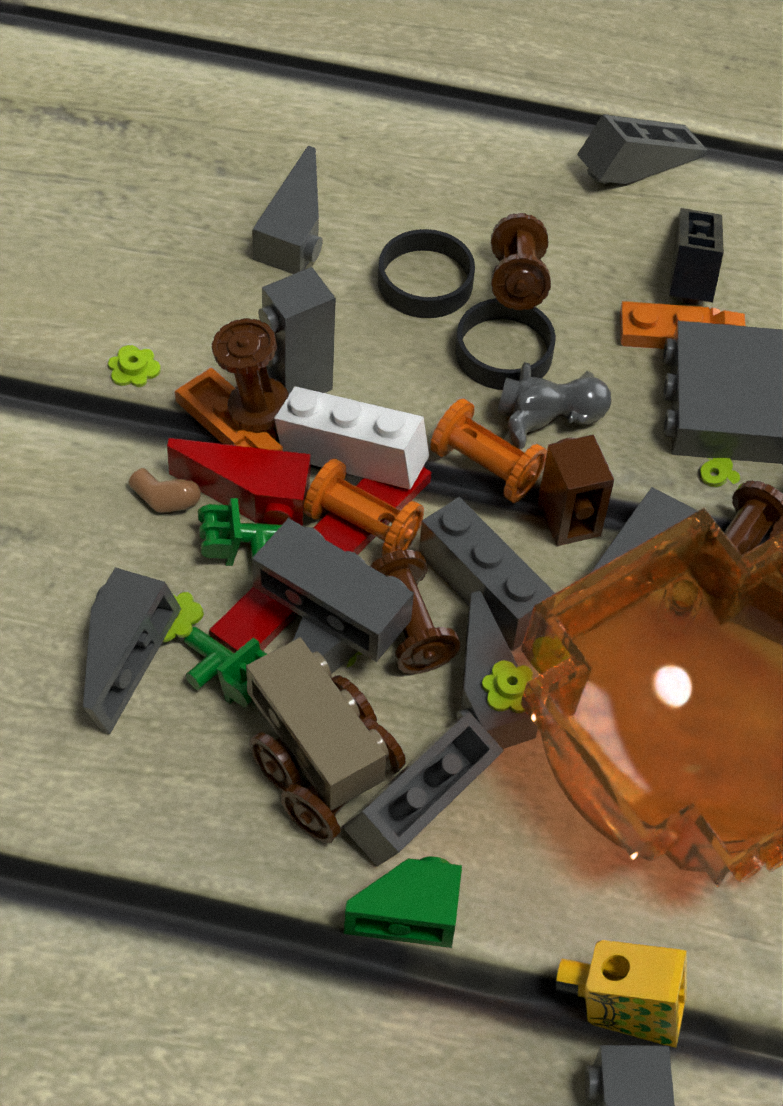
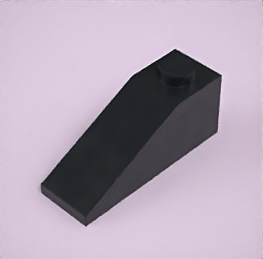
M680 208L669 296L677 297V300L684 304L700 305L703 301L713 303L724 254L721 214Z

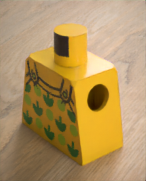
M601 940L595 945L591 964L561 959L556 979V992L586 998L587 1019L592 1025L676 1048L687 997V951Z

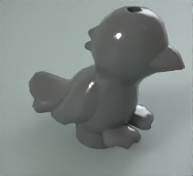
M524 362L521 367L519 381L506 378L497 412V414L510 417L508 421L509 432L504 440L521 450L526 445V433L546 426L559 416L567 418L569 423L574 422L582 425L595 423L608 412L612 401L611 391L606 383L594 377L593 373L588 370L580 378L565 384H556L543 378L531 377L530 363Z

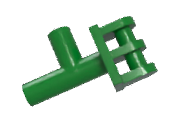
M231 498L229 505L208 504L198 509V520L203 523L199 527V535L205 540L201 543V554L207 558L225 559L226 566H233L241 542L251 544L253 558L282 526L277 524L240 523L238 498Z
M193 627L191 634L184 638V642L205 658L186 673L188 682L195 689L199 690L218 674L225 701L229 704L235 701L239 705L247 707L252 703V699L247 693L246 665L267 655V653L260 649L259 641L253 637L238 651L233 653L198 627Z

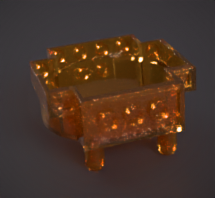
M705 508L534 605L521 651L538 674L537 677L527 682L520 704L541 732L545 754L557 783L569 802L596 831L612 843L626 850L633 861L643 858L651 862L666 855L681 870L707 872L715 885L719 887L733 877L741 884L764 867L770 873L783 865V532L741 555Z

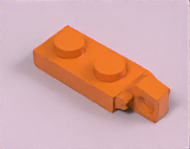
M622 301L620 308V342L622 346L664 349L666 338L673 339L678 321L746 326L745 314L726 310L720 312L719 309L713 307Z
M209 368L175 390L176 402L222 444L283 450V446L275 440L276 432L272 428L254 432L252 430H244L234 423L229 414L228 399L235 387L213 368Z

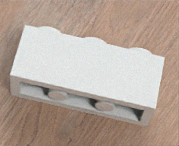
M295 386L274 418L279 442L283 446L282 451L311 454V465L323 467L331 459H337L346 465L347 474L411 489L429 457L424 417Z

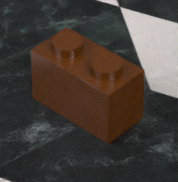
M594 434L579 438H564L557 443L548 444L538 504L556 546L602 535L614 477Z

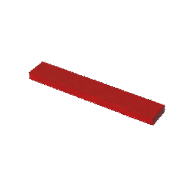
M423 467L411 489L363 478L356 487L402 510L405 505L411 502L431 482L432 472ZM329 512L313 527L326 541L343 551H351L357 555L376 537L332 512ZM385 519L380 520V522L384 523L385 525H388L390 523ZM252 587L209 629V636L233 653L254 637L259 641L260 649L263 651L298 614Z

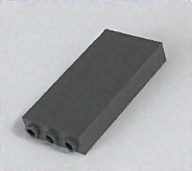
M678 321L673 339L666 338L663 352V364L671 366V374L667 373L665 376L663 398L664 401H671V410L667 409L665 413L664 437H671L672 455L730 458L731 460L783 464V329Z

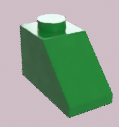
M434 856L423 857L420 860L406 859L346 902L344 934L452 948L462 865L450 864L447 860Z

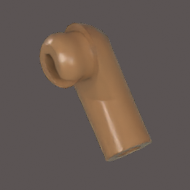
M145 468L135 471L128 482L129 486L154 511L159 513L185 510L196 505L201 497L200 488L195 482L186 481L185 479L159 482Z

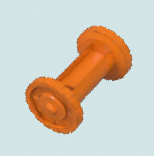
M464 398L457 400L444 413L437 424L430 443L431 451L443 457L453 449H456L505 480L504 497L513 503L518 502L528 493L539 478L545 464L546 448L539 444H534L523 452L473 421L472 418L475 411L473 403Z
M337 459L329 460L320 469L310 485L304 501V513L313 519H319L327 511H330L384 541L382 556L394 551L408 549L421 526L424 507L415 501H411L402 510H399L345 481L346 465ZM385 519L391 522L392 525L387 526L380 522V520Z

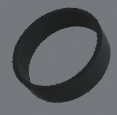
M431 229L411 230L391 239L381 251L378 267V287L385 301L403 314L417 318L443 317L459 310L469 300L473 290L475 261L468 247L458 238L448 233ZM414 251H433L455 260L465 271L467 280L461 287L449 294L437 297H422L399 289L390 281L385 270L394 259L403 254Z
M494 298L482 301L465 312L457 328L455 354L460 368L469 378L480 385L496 390H503L506 378L517 381L520 379L521 368L500 369L486 365L476 359L464 344L463 338L471 328L482 322L495 319L520 322L529 326L541 336L546 344L547 352L539 361L530 365L531 377L543 378L547 374L552 364L556 335L551 321L540 309L534 306L528 310H514L513 308L505 307Z

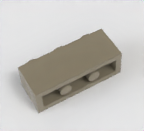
M299 637L246 665L247 693L330 811L385 781L386 758L389 756V752L382 736L377 730H368L359 718L360 713L354 698L345 689L339 691L331 680V671L326 660L318 651L312 653L302 638Z

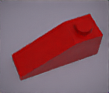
M168 438L167 453L170 475L177 479L195 482L202 493L223 505H229L231 498H238L239 513L255 523L283 525L290 518L303 526L305 517L303 510L304 501L310 487L311 454Z

